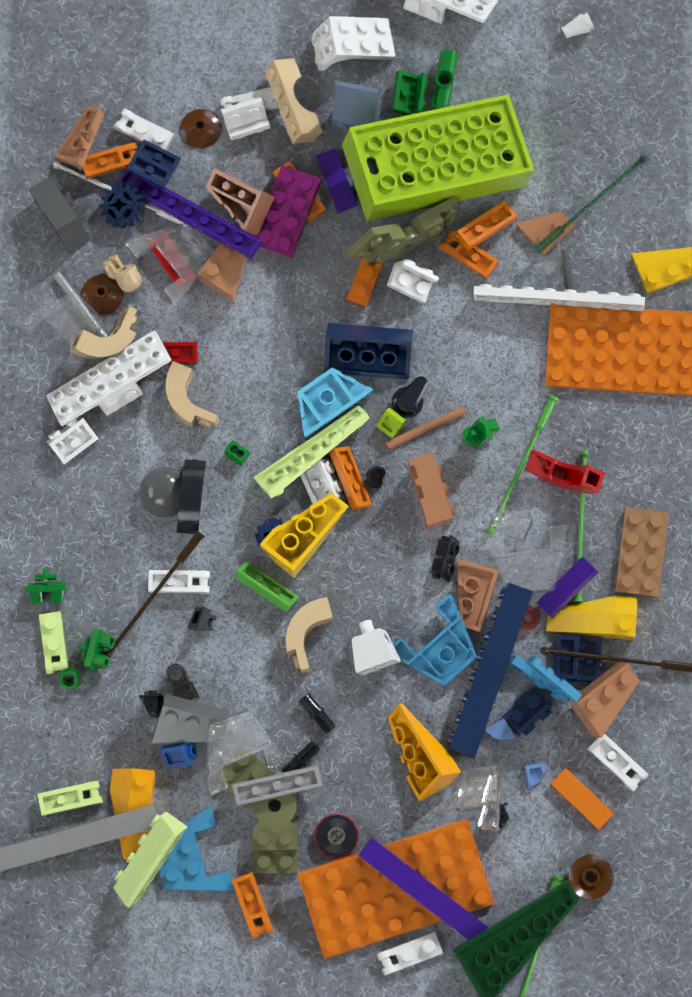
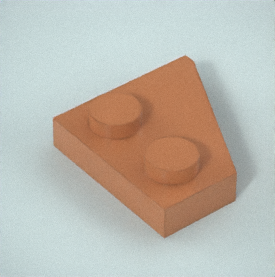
M561 211L522 221L516 225L543 255L575 229V225Z

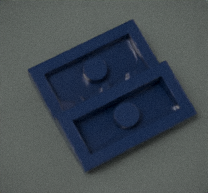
M143 139L126 170L164 189L180 163L181 158Z
M557 635L556 650L602 655V638ZM556 655L555 676L565 681L593 682L601 676V660Z

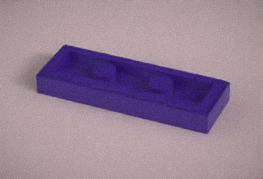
M336 148L316 155L337 213L357 207Z
M582 556L536 603L553 618L598 571Z

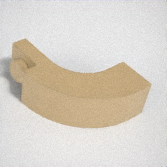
M131 306L123 308L113 332L107 337H98L85 330L78 331L69 351L90 359L104 358L122 351L131 343L136 335V332L129 328H132L136 322L137 317L135 314L137 310Z
M172 361L166 378V393L172 410L182 422L192 428L196 420L199 421V425L205 428H210L211 426L216 428L219 423L218 415L196 407L187 397V390L194 375L193 370Z
M327 597L304 605L289 623L286 633V649L288 655L297 654L293 656L296 669L300 668L301 673L310 672L304 649L307 634L318 625L333 622Z

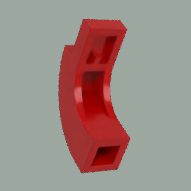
M531 450L524 469L538 476V479L545 483L569 491L586 494L599 493L605 476L604 472L588 464H567L537 450Z

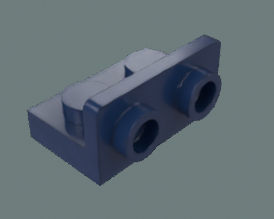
M534 687L509 709L502 718L505 719L519 737L523 733L527 736L536 728L535 722L539 719L544 721L552 713L550 709L553 704L548 702Z

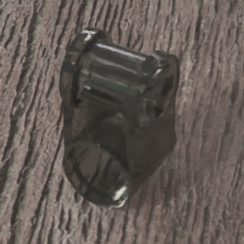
M180 664L170 665L166 670V676L173 689L174 696L188 700L199 699L200 696L192 680L190 681L184 667ZM179 669L182 671V677L179 680L171 679L173 670Z

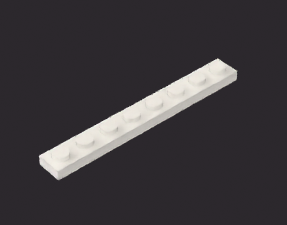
M489 284L474 286V300L534 305H550L555 303L554 305L644 311L645 297L635 293L622 296L616 292L598 294L596 291L577 293L576 290L571 289L559 292L552 288L534 290L532 287L513 289L512 286L503 285L500 288L492 287Z

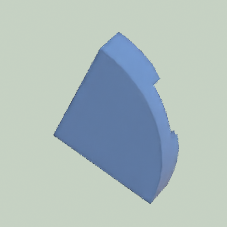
M504 718L485 729V732L490 737L497 740L509 741L515 738Z
M546 762L524 766L528 788H532L541 782L546 772Z

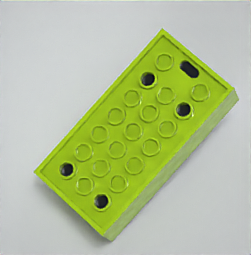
M509 94L350 127L342 144L367 222L432 208L453 196L459 202L523 188L534 172V167Z

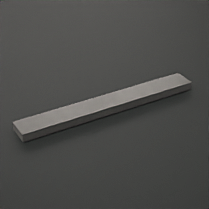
M148 805L0 847V872L152 829L153 827L150 824L156 816L154 805Z

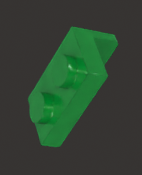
M402 70L396 72L390 111L405 116L423 111L425 107V100H423L424 92L428 86V81H426L427 73L422 72L419 75H415Z

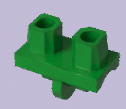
M482 416L472 426L465 428L461 437L464 443L470 446L474 445V449L478 450L487 441L491 440L493 434L497 433L500 429L495 418L486 421L485 417Z
M43 568L42 574L35 575V581L43 582L28 583V586H25L26 593H29L31 604L43 603V592H51V602H63L67 581L49 582V580H57V574H49L48 568Z
M93 628L91 638L86 637L85 644H78L77 649L83 651L81 658L85 659L84 666L95 672H98V669H108L110 658L102 655L104 648L112 649L114 647L115 638L100 629Z

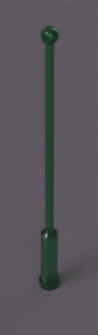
M641 155L635 164L564 225L558 226L542 241L533 246L534 250L541 254L545 248L564 233L565 228L641 163H645L647 157Z

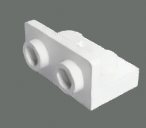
M261 97L221 109L230 140L241 139L247 135L260 133L270 128Z
M404 259L403 261L395 262L387 286L420 303L426 302L432 283L438 282L439 277L433 275V271L415 266L416 263L411 260Z
M81 416L67 423V426L61 431L57 429L48 436L50 439L46 441L63 464L98 440V437Z
M328 459L318 460L300 475L312 504L331 493L339 499L344 498L342 484L337 480L334 474L335 468Z

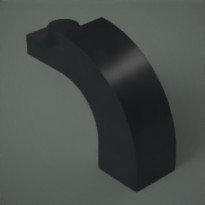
M185 459L177 533L195 534L196 530L199 531L206 461L197 459Z

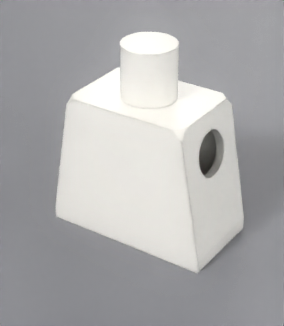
M372 620L359 623L362 634L352 638L356 673L366 675L401 662L385 630L381 628L374 630Z

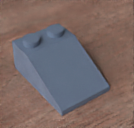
M336 81L332 116L333 127H336L339 131L347 132L350 127L377 122L379 114L378 89Z

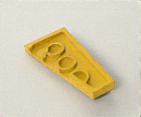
M692 247L632 253L633 261L646 293L692 278Z

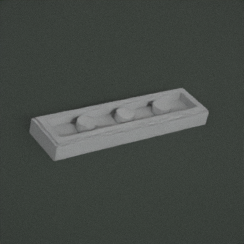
M315 765L240 782L231 786L235 804L240 806L323 787L319 767Z

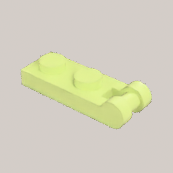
M60 611L40 614L39 621L46 673L53 674L54 671L69 668L62 615ZM60 656V662L53 663L52 657Z
M99 781L39 793L38 800L41 815L47 816L102 804V796H99L98 792L100 788ZM89 791L91 798L84 799L83 792Z

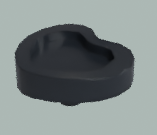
M373 466L366 472L367 482L372 488L379 489L383 485V478L386 472L382 466Z

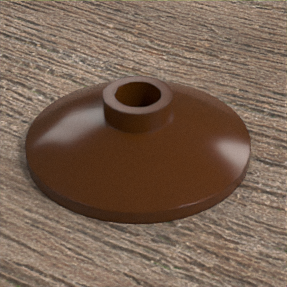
M193 110L183 118L180 125V134L184 142L189 146L197 149L208 148L219 139L222 129L221 122L209 110ZM198 124L204 125L202 129H198L196 126Z
M99 274L85 282L81 291V299L90 312L105 315L112 313L120 306L123 300V290H121L115 279L109 278L107 274ZM100 289L105 290L103 295L98 294Z
M585 855L578 858L572 864L569 870V883L574 892L581 898L588 900L599 899L611 889L613 871L609 863L602 857ZM588 874L594 875L595 880L593 882L587 881L586 876Z

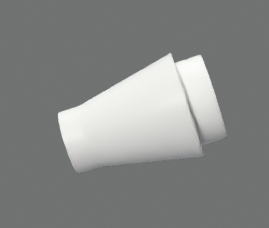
M581 13L561 28L565 37L569 38L588 33L594 26L588 13L583 15Z

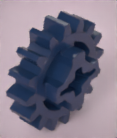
M119 182L118 186L112 184V190H104L107 194L106 197H100L104 201V204L99 205V207L104 208L101 216H107L105 222H112L113 227L119 226L125 229L126 224L129 227H133V221H140L137 216L139 214L144 215V212L140 210L141 207L145 206L144 203L140 202L144 196L137 195L139 189L133 188L132 184L127 183L126 186L122 182ZM123 203H124V204H129L128 206H124V207H121V208H120V207H116L117 205H120V204H123Z

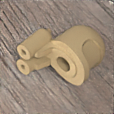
M117 254L112 255L109 258L110 260L102 263L108 277L113 280L115 279L124 292H133L141 286L142 278L135 264L123 265Z

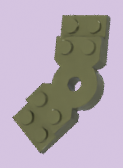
M453 196L416 216L412 220V225L401 229L398 223L370 228L345 253L349 259L364 258L367 264L374 262L379 264L387 258H399L429 241L431 243L436 242L442 237L444 224L448 226L456 221V217H458V202Z
M243 745L213 775V778L234 797L232 784L271 776L274 773ZM294 794L242 805L244 808H253V813L258 820V823L252 828L253 874H297L298 829L292 823L297 814V801ZM273 801L281 803V808L277 812L269 810V805Z

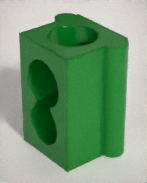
M232 440L226 447L224 455L239 466H242L251 453ZM236 448L238 449L239 453H243L244 455L243 457H238L237 454L232 453L231 450Z

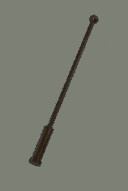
M198 530L195 531V535L176 558L177 562L117 638L114 647L105 651L103 655L109 658L112 657L114 649L177 567L186 561L202 538H205Z
M547 647L540 649L542 655L574 656L660 666L662 669L692 672V663L666 660L656 662L551 650Z

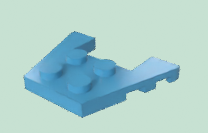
M451 594L435 606L449 622V625L423 649L415 654L402 638L393 644L401 661L444 686H447L478 657Z
M511 655L508 664L532 679L533 683L541 689L550 691V695L557 701L577 702L582 694L568 682L555 676V671L550 667L546 668L542 665V660L537 656H530L527 662H525L518 656Z
M209 807L185 823L187 829L159 871L165 890L235 891L230 871L207 877L195 833L217 827L212 809Z

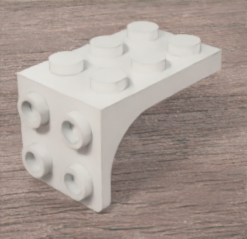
M329 16L313 32L311 42L315 49V62L318 65L319 71H325L330 65L347 59L392 60L395 57L388 18Z

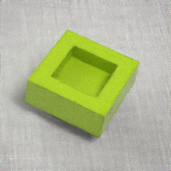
M389 407L385 410L376 426L393 439L406 420Z

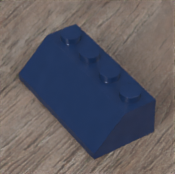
M328 323L324 373L330 368H334L342 374L409 379L413 330Z

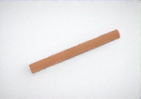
M463 406L390 439L385 444L388 450L465 415V409Z

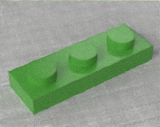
M247 561L234 575L242 584L247 585L286 613L300 598Z

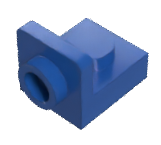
M182 742L162 746L160 753L166 769L190 766L197 757L195 744L193 742Z

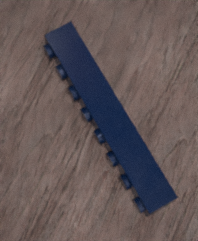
M509 582L507 587L502 586L498 597L502 599L500 607H495L491 617L492 620H495L493 627L487 628L484 640L487 641L485 649L480 648L477 661L480 664L478 669H473L469 679L470 682H473L470 691L466 690L462 699V702L465 703L463 712L458 711L454 722L458 724L456 732L451 731L447 744L451 745L450 750L472 758L476 757L531 601L532 590Z

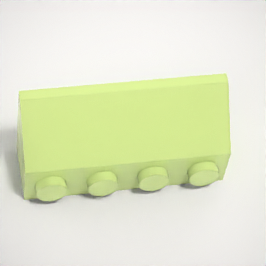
M167 812L161 816L158 814L155 816L150 824L153 828L149 834L145 833L138 842L141 845L137 852L133 851L126 860L129 863L125 870L121 869L114 879L117 883L113 888L128 908L143 896L187 829L185 824Z

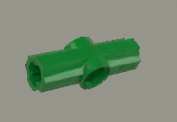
M446 49L440 51L430 110L450 106L458 53L453 50ZM441 80L449 81L446 85H442L439 82Z

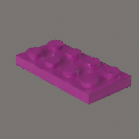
M281 165L271 192V196L275 198L258 235L255 236L262 241L261 248L290 258L294 257L320 187L321 178Z

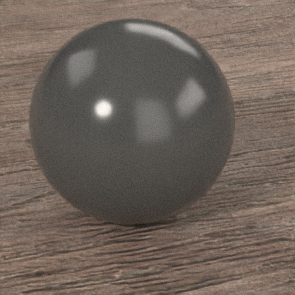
M159 467L150 471L143 478L139 488V497L143 507L149 513L158 517H171L178 514L182 473L174 468Z

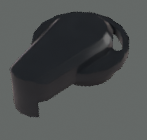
M419 376L407 387L400 388L394 393L392 408L398 415L403 418H412L421 412L423 408V395L428 387L427 379Z

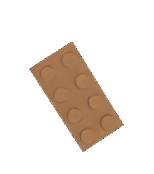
M625 507L615 593L659 598L669 512Z

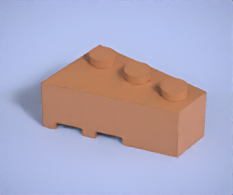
M214 168L206 188L227 209L229 215L241 225L242 230L258 235L275 197L227 172Z
M220 243L199 271V280L232 303H235L248 258Z
M434 453L408 459L409 473L427 530L452 523V516L455 515L452 503L448 504L446 497L449 495L446 483H442L440 477L442 470L440 464L436 463Z
M617 662L579 693L582 695L577 702L569 701V703L593 737L602 738L640 680L628 663Z

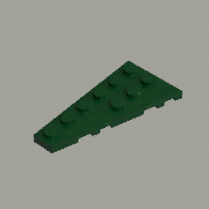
M569 881L562 882L452 949L479 997H496L501 993L513 976L521 970L538 950L541 943L549 937L552 930L577 904L579 899Z

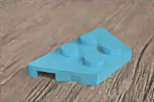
M330 368L297 391L304 437L308 438L371 394L373 389L357 382L350 376L343 375L334 368Z

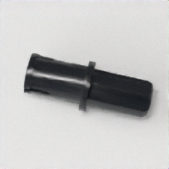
M310 693L305 695L299 703L311 715L310 719H314L324 733L328 734L333 731L335 724L324 712L325 708H321Z
M311 741L297 755L294 754L295 757L281 771L285 773L302 769L304 766L307 767L306 763L320 751V748L315 742Z

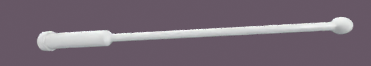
M59 161L53 163L55 169H62L104 189L112 190L110 186L95 179H86L85 175L61 165ZM140 200L141 203L145 204V207L156 211L157 215L180 224L186 229L188 228L187 224Z

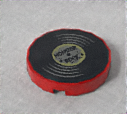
M332 814L323 818L317 825L314 833L315 843L319 851L325 856L334 859L350 855L356 848L359 839L355 823L347 816L341 814Z

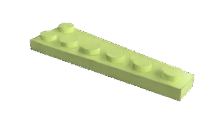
M359 405L253 477L254 480L271 499L274 496L281 495L285 487L356 429L363 426L370 419L368 414Z

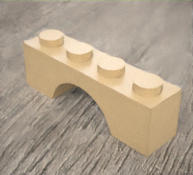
M294 58L273 60L264 71L292 144L312 142L323 131L316 113L303 108L295 98L294 84L301 77Z

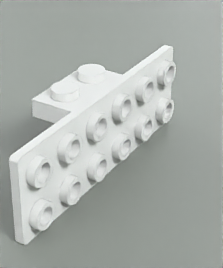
M405 0L404 9L440 24L445 18L447 8L484 23L498 0Z
M154 330L122 351L112 355L47 394L46 397L61 426H64L97 405L108 416L143 395L141 388L136 382L169 363L171 358L159 335Z

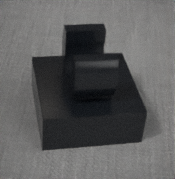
M195 607L188 628L195 631H212L213 628L207 625L208 619L216 620L217 618L214 615H210L212 610L205 607Z

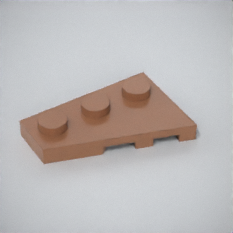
M87 106L54 157L59 162L83 168L104 113L98 108Z
M457 559L459 613L467 630L481 633L499 576V570Z

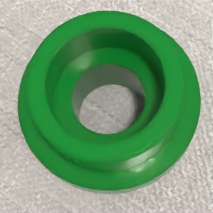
M65 668L59 675V683L65 689H74L81 681L80 673L74 668ZM72 675L74 680L68 681L66 676Z

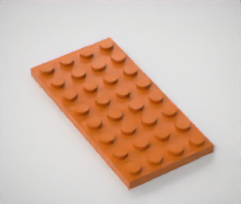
M551 303L545 387L692 396V312L653 309L630 311L555 305V303Z
M467 818L382 845L468 912L494 904ZM359 853L297 872L324 959L443 920L358 856Z

